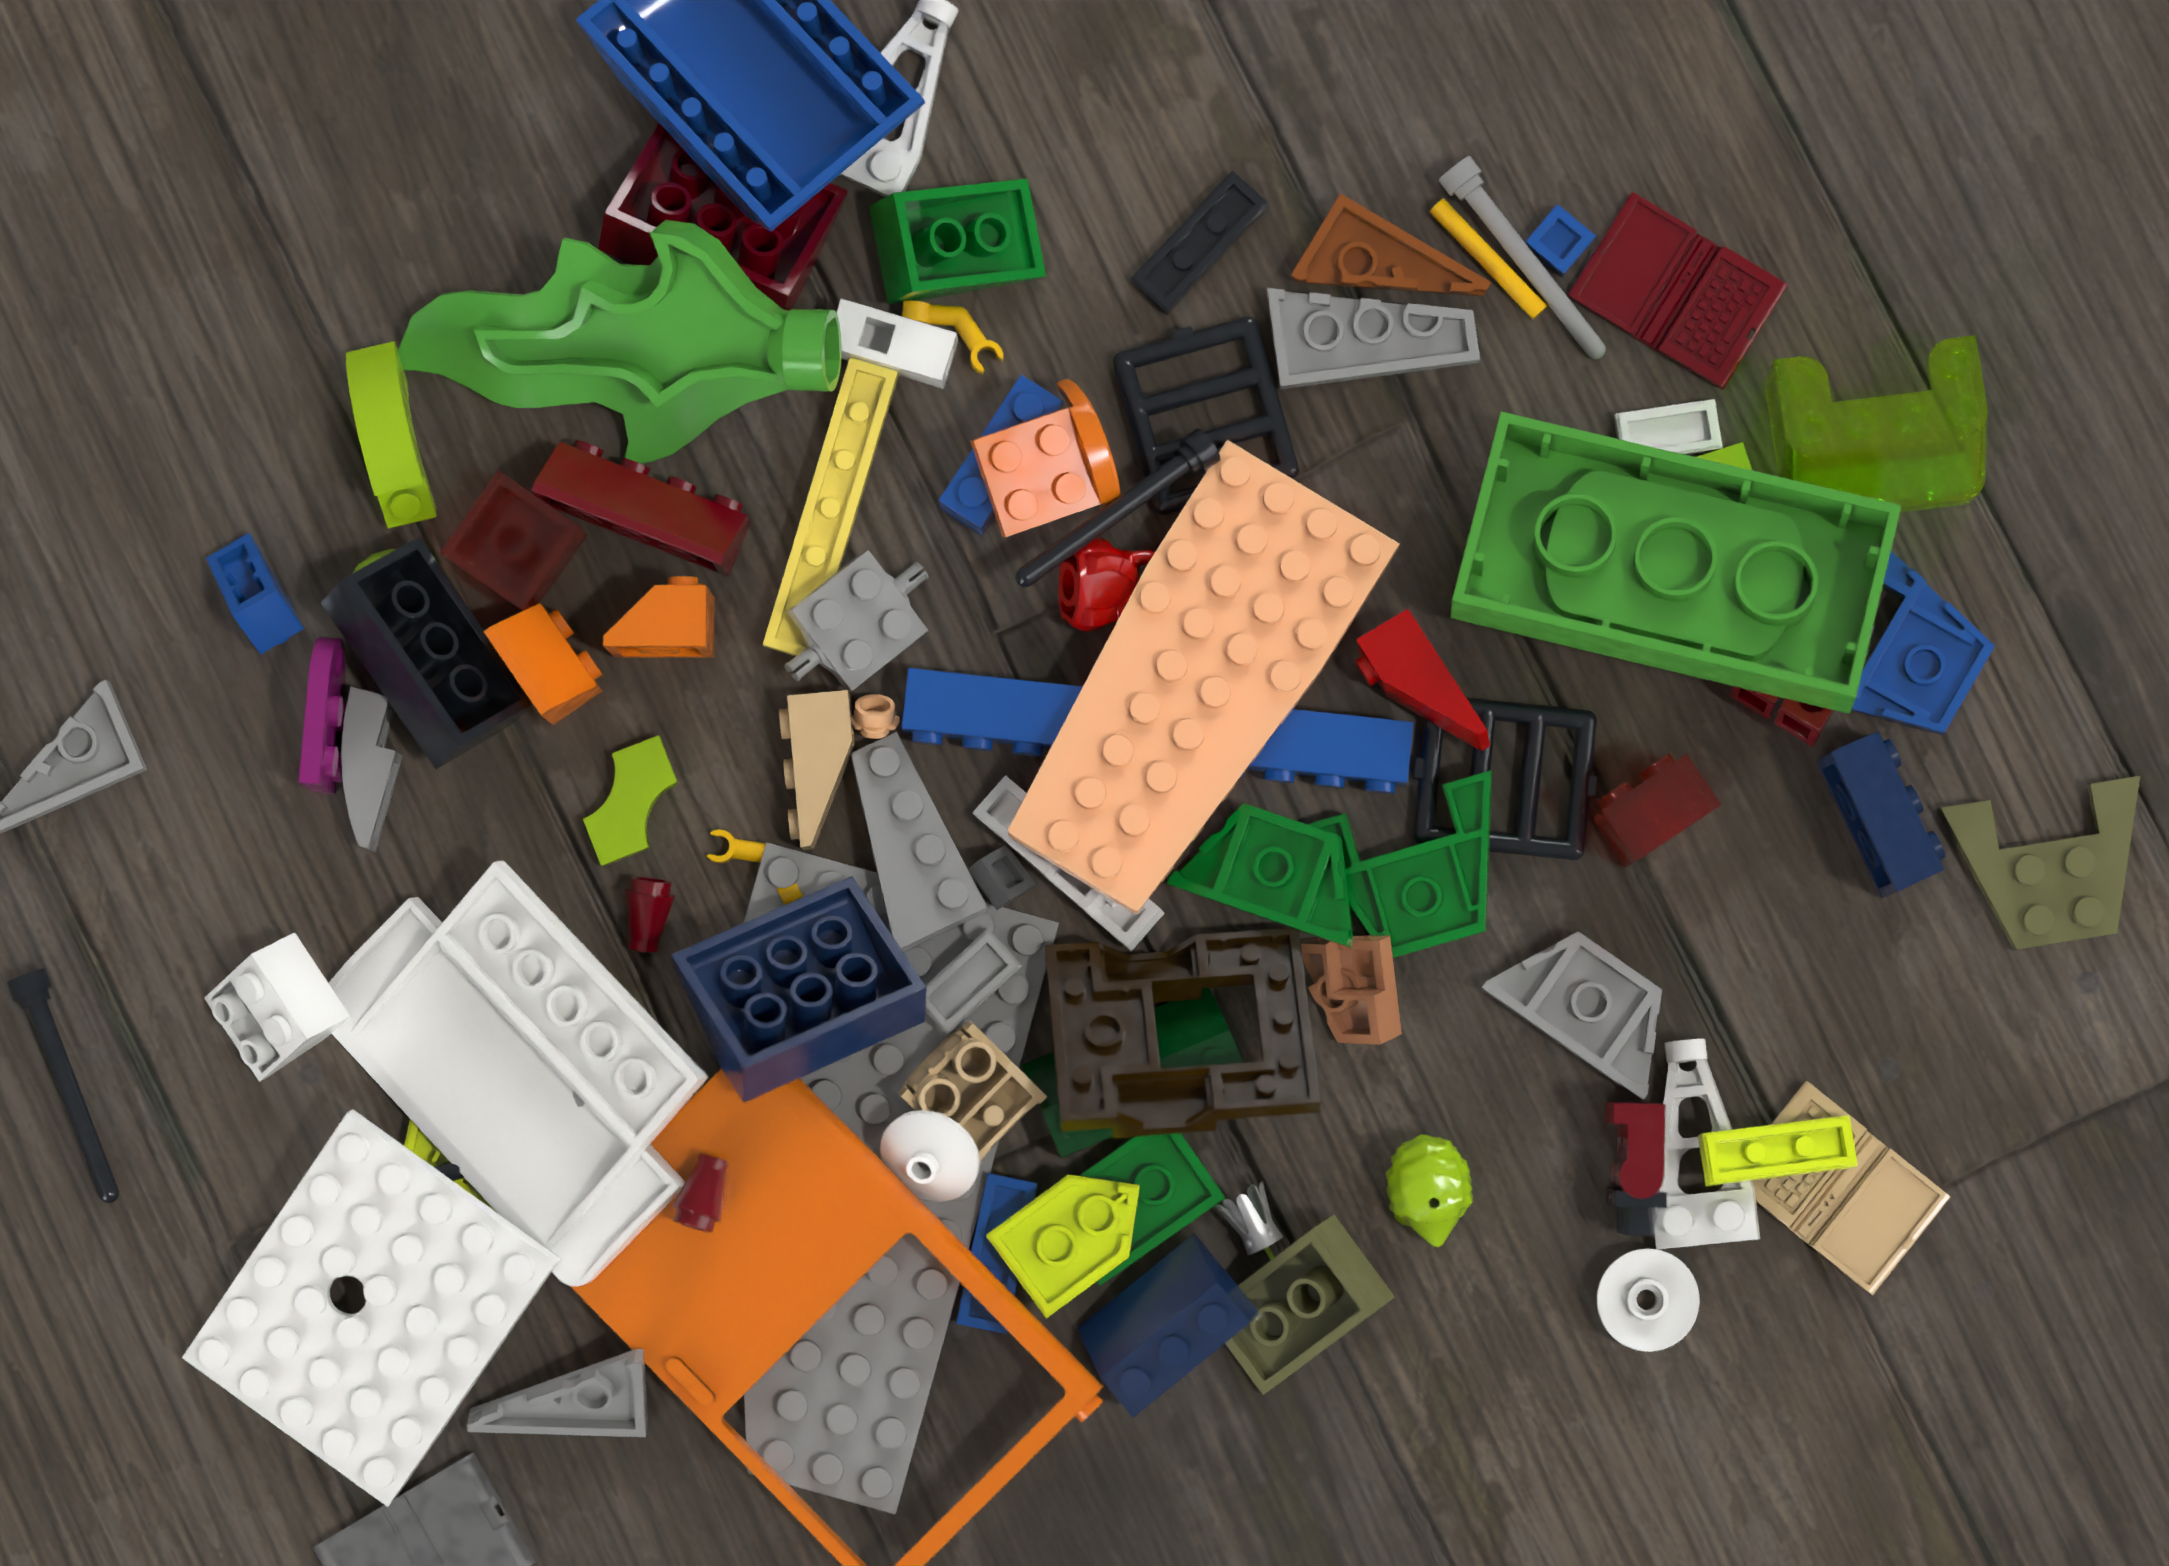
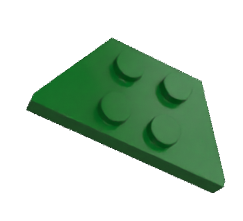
M1243 803L1227 819L1225 827L1220 832L1212 834L1198 848L1200 852L1180 871L1176 870L1168 879L1167 884L1172 887L1348 948L1352 946L1353 935L1342 838L1337 834Z

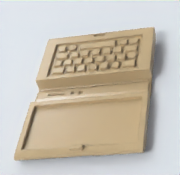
M1805 1081L1771 1125L1848 1116L1849 1114L1816 1087ZM1850 1116L1858 1166L1849 1169L1753 1180L1752 1183L1755 1188L1756 1203L1855 1283L1873 1295L1950 1199V1196L1891 1148L1886 1147L1881 1141L1870 1134L1862 1124Z

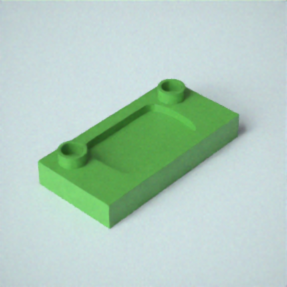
M1501 412L1452 599L1451 618L1850 714L1859 688L1901 505Z

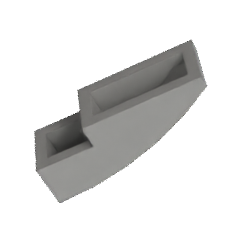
M350 687L344 715L341 747L343 788L349 819L358 846L365 850L376 852L403 755L397 751L384 748L395 712L385 695Z

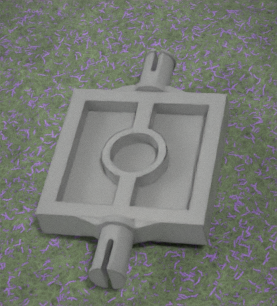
M866 550L786 611L802 632L804 643L807 647L784 665L787 672H790L805 662L790 676L794 680L799 681L804 675L820 664L832 672L842 687L850 692L925 634L928 629L912 609L907 596L908 593L922 582L929 579L926 571L917 574L923 569V566L918 562H914L912 566L894 579V577L883 570L871 552Z

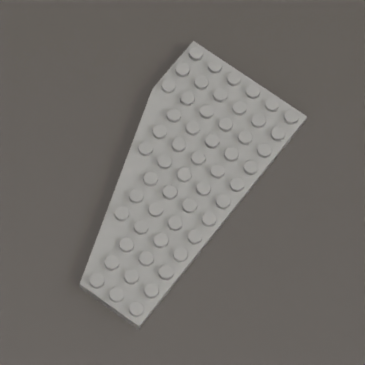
M766 842L744 923L785 905L777 891L778 887L788 888L796 882L803 897L853 876L891 933L877 872ZM985 902L987 906L986 913L903 953L926 986L983 932L989 929L1023 967L956 1029L970 1020L1020 1068L1047 970L1045 945H1054L1059 923L1004 907L996 910L992 904ZM925 1011V1022L801 1077V1079L882 1161L880 1145L885 1130L898 1116L915 1111L898 1094L899 1090L911 1073L948 1035ZM999 1141L981 1160L982 1164L979 1167L975 1182L962 1196L943 1202L920 1199L968 1249H970L978 1220L987 1173H991ZM905 1234L744 1394L746 1442L788 1485L896 1514L960 1281L913 1234ZM747 1468L748 1474L754 1475V1474Z

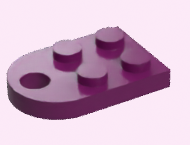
M320 636L317 638L309 667L298 783L315 793L336 794V782H343L342 759L339 749L347 702H344L346 658L343 640L335 637Z

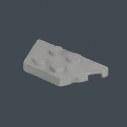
M1579 931L1484 982L1481 987L1483 991L1641 1101L1645 1099L1649 1089L1648 1079L1651 1058L1654 1053L1655 1029L1662 995L1661 988Z

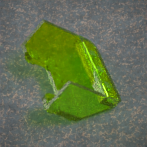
M1976 335L1948 338L1935 345L1927 362L1931 390L1832 402L1827 372L1817 360L1806 356L1774 359L1764 383L1779 477L1901 505L1900 512L1964 505L1973 501L1982 490L1986 479L1988 408Z

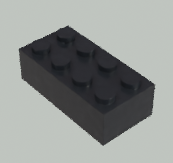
M420 537L343 578L321 602L435 769L440 768L508 728L533 705L483 632L484 629Z

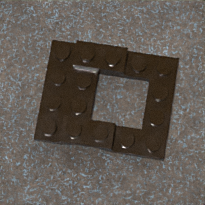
M1281 928L1196 934L1167 952L1124 954L1099 941L1045 945L1061 1131L1112 1128L1113 1138L1216 1131L1217 1120L1320 1113L1321 1100L1299 930ZM1253 985L1262 1061L1160 1069L1154 1002L1202 999V988Z

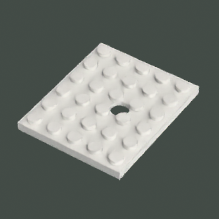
M351 1110L347 1112L182 1358L388 1507L393 1499L399 1495L560 1258L358 1112ZM353 1276L364 1285L366 1303L361 1311L348 1314L334 1306L330 1298V1288L337 1277Z

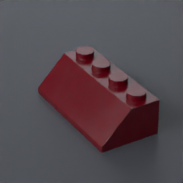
M577 439L573 447L559 442L534 481L531 491L547 507L727 577L730 576L751 524L748 515L741 512L744 505L733 499L715 494L713 501L695 495L697 487L687 481L673 476H669L666 483L648 476L650 468L627 458H622L620 465L601 458L604 452L602 449Z

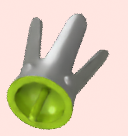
M1260 1182L1259 1191L1255 1185L1251 1184L1247 1190L1248 1197L1244 1194H1240L1237 1197L1236 1201L1239 1209L1230 1199H1223L1221 1201L1222 1206L1216 1205L1215 1207L1241 1236L1247 1255L1265 1249L1269 1259L1272 1260L1274 1256L1269 1246L1283 1238V1235L1271 1218L1263 1182Z

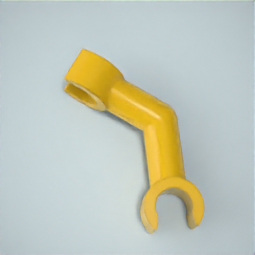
M903 301L902 317L929 325L954 326L971 351V366L977 373L984 374V368L977 359L978 353L982 350H991L996 355V358L1003 362L1001 347L996 342L985 338L964 307L931 305L922 301Z
M725 830L710 832L711 835L724 837L729 842V850L726 854L722 856L706 855L713 862L726 863L732 859L761 863L766 843L735 839L732 834ZM796 882L788 888H777L785 905L803 898Z

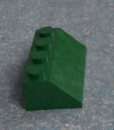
M1202 988V999L1170 1001L1154 1008L1160 1069L1244 1063L1210 988ZM1054 1051L1022 1065L1026 1076L1047 1096L1041 1104L1039 1102L1038 1104L1061 1158L1113 1137L1112 1128L1061 1131Z

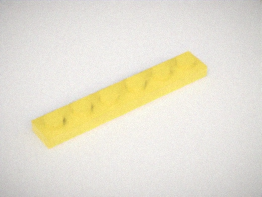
M849 358L763 641V646L793 656H797L807 648L802 632L786 611L840 570L899 376L896 370Z

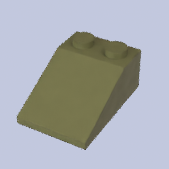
M1332 1215L1238 1285L1259 1313L1247 1326L1225 1344L1264 1395L1395 1298V1296L1336 1216Z

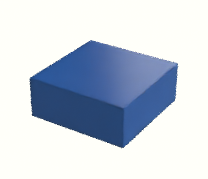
M1557 204L1525 243L1534 255L1563 277L1593 242L1596 235Z

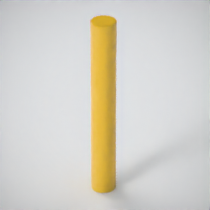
M1444 198L1430 210V214L1533 320L1546 309L1547 305Z

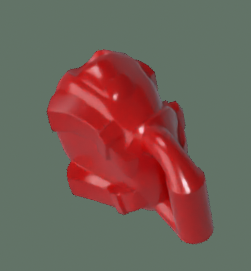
M1101 537L1096 538L1060 564L1057 602L1059 603L1062 620L1069 622L1074 628L1086 633L1100 630L1107 624L1118 620L1139 581L1138 567L1148 564L1155 551L1120 550L1113 547L1110 541Z

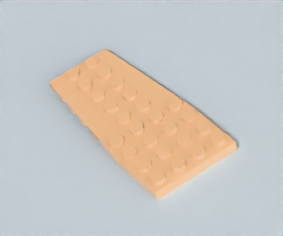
M1229 440L1225 442L1219 452L1220 461L1207 470L1147 564L1008 828L1010 838L1134 914L1140 913L1143 905L1158 885L1164 881L1189 844L1195 840L1220 803L1226 799L1250 763H1253L1278 726L1284 722L1318 677L1400 543Z

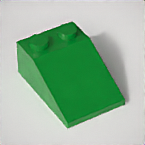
M1028 179L897 192L869 206L887 304L935 299L1046 277Z

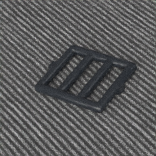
M1244 317L1197 331H1192L1191 326L1172 331V338L1125 350L1114 356L1113 366L1145 478L1175 457V450L1180 447L1179 441L1183 439L1179 438L1157 445L1149 416L1252 387L1256 389L1263 413L1262 416L1204 431V433L1212 440L1217 449L1222 448L1227 440L1236 444L1269 434L1277 462L1270 466L1292 479L1298 476V462L1259 326L1254 318ZM1239 339L1242 340L1249 368L1143 397L1136 368ZM1198 485L1171 493L1168 486L1151 498L1155 511L1160 515L1181 511Z
M1467 698L1486 727L1490 747L1483 751L1475 747L1472 748L1470 776L1491 770L1495 721L1526 724L1515 834L1490 831V852L1565 860H1579L1582 858L1585 851L1589 799L1596 796L1597 776H1592L1597 726L1595 713L1582 709ZM1426 719L1424 720L1421 758H1415L1413 779H1419L1413 831L1414 840L1418 844L1456 834L1455 828L1434 826L1444 729ZM1546 726L1576 729L1565 839L1535 836Z

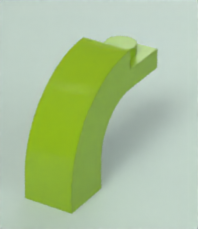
M395 341L346 352L347 379L357 433L374 496L378 497L387 528L437 517L436 505L421 460L412 424L408 383Z

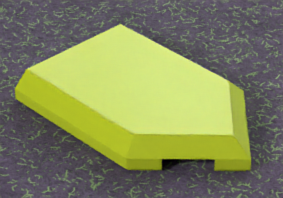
M1068 1174L986 1235L1046 1318L1129 1258L1140 1185Z

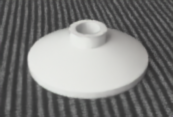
M927 1110L907 1112L894 1119L882 1136L880 1145L882 1162L920 1199L933 1202L956 1199L971 1188L978 1176L980 1158L975 1142L959 1123L946 1115Z
M1638 1249L1620 1256L1606 1269L1597 1289V1310L1605 1329L1619 1343L1638 1351H1659L1675 1345L1691 1330L1699 1311V1290L1691 1271L1677 1257L1661 1250ZM1643 1290H1650L1655 1296L1654 1305L1647 1310L1641 1309L1637 1304V1296Z

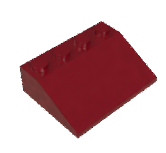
M658 124L604 213L598 249L632 265H651L658 257L650 234L651 231L665 220L696 224L723 244L758 290L783 310L790 311L802 293L845 202L848 190L829 183L770 232L746 217L672 136Z

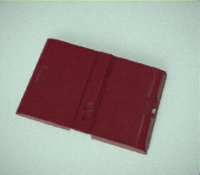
M1631 192L1567 296L1649 348L1657 351L1713 386L1724 390L1788 284L1726 246L1719 247L1714 242L1696 233V229L1638 194ZM1752 329L1755 331V333L1749 340L1746 337Z

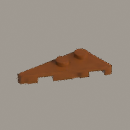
M1341 193L1290 277L1296 283L1484 297L1491 285L1489 280Z

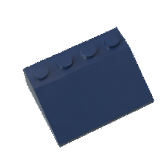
M853 876L671 954V961L716 1059L743 1103L925 1022L927 987Z

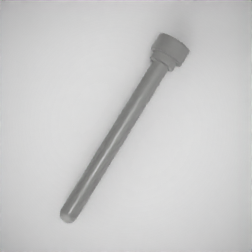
M1470 155L1458 162L1439 178L1440 184L1450 196L1455 194L1460 201L1466 199L1585 353L1592 359L1601 358L1606 351L1604 343L1481 187L1484 183L1479 176L1482 172Z

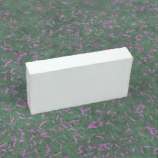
M1715 399L1623 412L1614 415L1617 439L1684 455L1709 453L1723 448Z

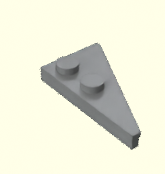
M103 680L93 689L95 692L74 717L70 716L59 729L58 736L51 743L43 747L21 773L20 776L22 778L0 802V834L147 770L110 681Z
M644 1349L626 1352L470 1408L467 1430L468 1432L646 1437L648 1413Z

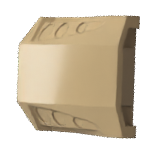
M970 1020L949 1034L911 1073L898 1092L915 1111H934L946 1115L959 1123L975 1142L979 1153L980 1165L982 1164L981 1160L990 1149L1038 1102L1041 1104L1047 1098Z

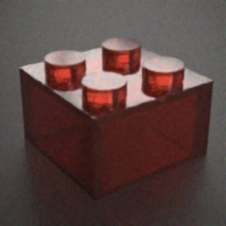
M498 470L440 551V554L522 612L541 603L588 535L576 523Z
M1670 753L1665 755L1639 774L1643 780L1642 784L1632 789L1628 781H1626L1597 802L1602 810L1592 817V820L1625 868L1721 805L1688 754H1685L1676 761Z

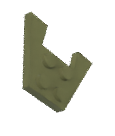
M2140 776L2088 784L2087 789L2096 834L1999 850L1991 800L1937 809L2013 951L2117 934Z

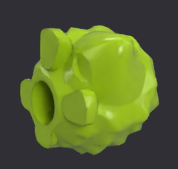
M1421 1134L1412 1140L1403 1142L1391 1157L1392 1166L1385 1172L1388 1183L1386 1192L1390 1200L1389 1209L1394 1213V1218L1401 1225L1410 1226L1431 1246L1440 1247L1446 1241L1459 1218L1464 1215L1467 1208L1473 1203L1470 1170L1467 1166V1161L1461 1158L1460 1153H1458L1457 1148L1453 1146L1451 1141L1445 1140L1442 1137Z

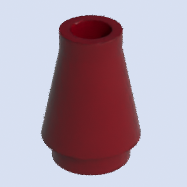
M651 877L631 878L630 888L625 889L629 932L628 949L641 952H658L659 941L675 895L671 893V881Z
M699 1153L696 1165L672 1208L676 1209L673 1222L703 1232L713 1233L715 1223L721 1222L728 1161Z

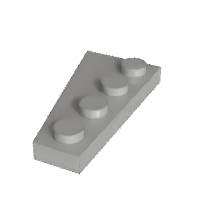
M1267 288V300L1280 389L1475 364L1480 361L1473 310L1412 303L1403 305L1385 303L1375 299L1361 298L1358 300L1331 297L1329 294L1311 292L1303 294L1285 292L1284 289Z

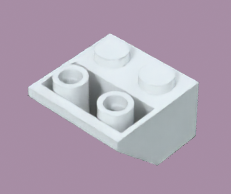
M295 932L252 953L204 997L212 1009L215 1019L223 1026L239 1050L242 1060L251 1068L259 1082L327 1038L350 1017Z

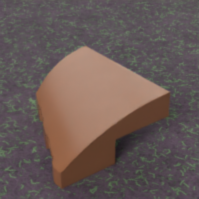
M1353 936L1351 948L1322 938L1300 939L1303 963L1314 982L1308 989L1315 1002L1322 1006L1326 1012L1327 1024L1337 1043L1381 1045L1402 1034L1390 936Z

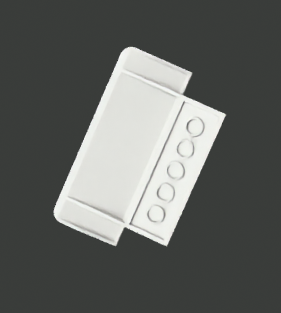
M504 861L493 862L443 923L419 897L408 898L349 958L329 982V985L350 1015L343 1024L332 1032V1035L452 1164L459 1166V1172L499 1215L560 1258L552 1273L564 1284L581 1286L594 1280L682 1190L685 1184L684 1179L650 1143L706 1081L708 1076ZM573 1091L585 1102L582 1107H577Z

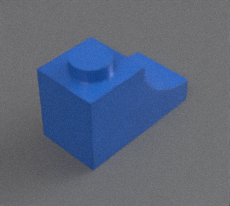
M250 533L245 534L206 558L232 616L260 655L274 646L284 643L291 636L304 629L291 600L279 584L258 544Z

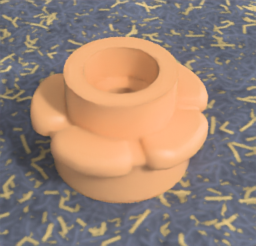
M870 694L856 700L854 715H851V726L856 730H860L864 737L871 739L883 738L889 734L890 730L898 727L900 717L896 715L895 702L891 698L879 694Z

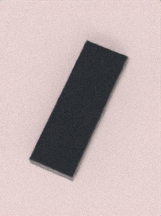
M1232 170L1131 277L1130 282L1162 312L1168 315L1267 210L1269 203Z

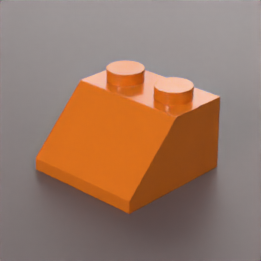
M668 577V585H654L603 636V646L613 657L714 658L715 597L706 585L698 583L697 577Z
M539 603L483 631L540 715L552 725L602 692V689L596 682V679L603 675L586 650L577 654L567 638L573 635L574 632L558 609L549 614L547 609Z

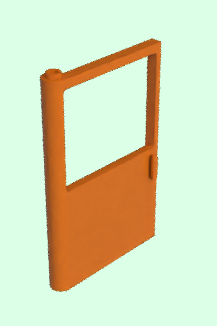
M721 1068L677 1112L650 1143L685 1182L696 1165L699 1153L729 1162L725 1176L721 1222L715 1223L713 1233L703 1232L673 1222L676 1209L672 1208L678 1197L677 1195L594 1280L581 1286H571L632 1350L644 1349V1360L651 1370L843 1566L867 1565L723 1417L905 1234H913L1064 1387L1065 1395L894 1566H924L1074 1416L1082 1423L1103 1402L1097 1395L1103 1385L801 1078L743 1103ZM678 1358H680L700 1378V1380Z

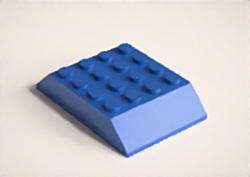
M598 0L576 18L577 24L622 84L746 217L770 232L925 104L922 96L831 0Z

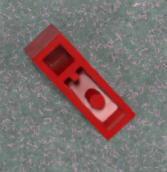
M1409 609L1356 639L1360 657L1355 660V663L1369 686L1377 682L1386 697L1478 750L1483 751L1490 747L1486 727Z

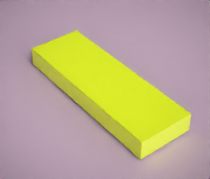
M1849 1115L1698 1135L1706 1186L1849 1169L1858 1166Z

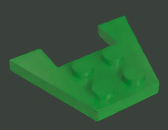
M1490 770L1442 785L1456 834L1364 861L1360 860L1348 814L1344 813L1307 824L1337 834L1342 838L1349 905L1371 936H1390L1393 958L1486 932L1493 771Z

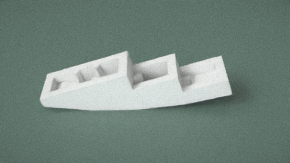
M1005 775L973 811V815L1112 936L1132 951L1164 915V912L1148 899L1140 913L1134 914L1010 838L1008 828L1027 793Z

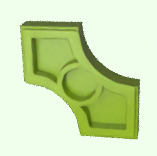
M659 735L612 753L615 765V779L611 793L596 812L583 819L602 867L650 849L647 822L651 809L663 793L678 784Z

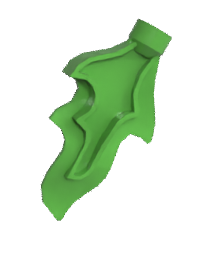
M665 220L650 232L658 253V257L651 265L619 264L590 243L565 237L562 239L556 273L541 290L526 294L475 290L443 293L412 315L398 353L403 370H417L443 375L498 404L514 408H541L596 402L622 413L628 437L625 458L643 464L674 454L719 418L748 402L788 389L791 391H833L838 383L841 368V329L837 313L834 310H783L755 287L718 239L696 224Z

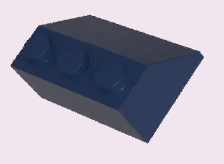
M1878 731L1838 748L1816 761L1881 898L1901 891L1944 870L1940 861L1945 858L1942 844L1933 830L1926 832L1918 815L1923 812L1921 800L1912 785L1904 786L1896 769L1902 765L1901 760L1890 739L1883 741Z
M1193 1233L1077 1328L1100 1378L1130 1415L1135 1417L1247 1326L1259 1311L1197 1235Z

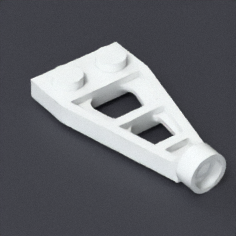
M919 0L911 18L881 52L892 66L900 54L906 50H911L925 58L926 66L919 86L916 89L925 100V104L905 120L902 135L897 140L888 141L883 138L843 171L840 176L883 197H887L892 193L905 192L921 160L948 29L951 28L959 11L953 4L946 0ZM923 19L937 25L938 28L935 30L927 29L923 25Z
M1705 1039L1666 1042L1665 1052L1668 1073L1663 1103L1666 1104L1664 1180L1659 1190L1667 1192V1208H1655L1656 1249L1760 1239L1755 1188L1752 1181L1723 1184L1722 1188L1716 1192L1686 1194L1679 1188L1678 1175L1681 1158L1688 1150L1699 1148L1698 1137L1683 1138L1679 1134V1105L1681 1101L1690 1097H1701L1705 1100L1712 1123L1711 1132L1733 1129L1707 1062ZM1694 1061L1697 1063L1696 1068L1688 1072L1683 1071L1679 1067V1063Z

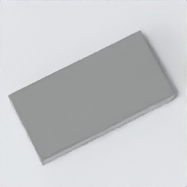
M987 929L926 985L925 1011L949 1035L1023 966L996 936Z

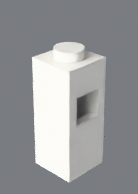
M840 299L836 313L841 329V359L849 361L851 357L896 370L899 376L944 389L958 344L956 332Z

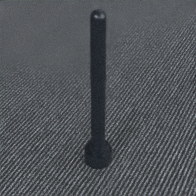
M1195 429L1179 441L1180 447L1175 450L1174 458L1022 566L1016 572V582L1022 587L1031 586L1186 473L1191 475L1197 471L1205 473L1220 461V454L1212 440L1200 429Z
M46 968L16 977L7 982L13 1001H19L22 1009L28 1008L98 1195L103 1202L113 1203L119 1197V1189L47 1003L51 999L48 990L52 988V984Z

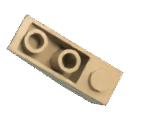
M848 690L788 695V708L779 709L782 739L791 738L792 758L784 759L786 789H795L797 809H788L791 840L800 839V847L803 851L814 850L855 746L854 729L851 726V695Z

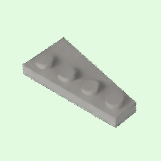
M897 732L851 753V761L891 935L901 950L905 952L986 913L987 906Z

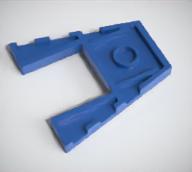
M1891 551L1882 587L1904 600L1862 671L1857 696L1851 711L1943 736L1995 645L1948 601L1945 602L1930 588L1921 575L1913 568L1910 569Z

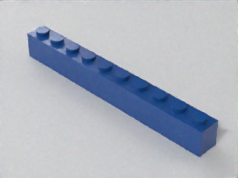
M908 668L902 730L904 733L912 734V742L918 744L940 746L942 745L943 737L963 739L962 748L992 751L993 743L1013 745L1012 753L1042 756L1043 748L1050 749L1083 687ZM1293 709L1284 722L1278 726L1266 742V746L1246 770L1265 772L1264 780L1271 782L1294 783L1295 775L1315 777L1314 785L1319 787L1344 789L1345 781L1364 782L1365 791L1395 794L1396 786L1405 787L1408 782L1414 722Z

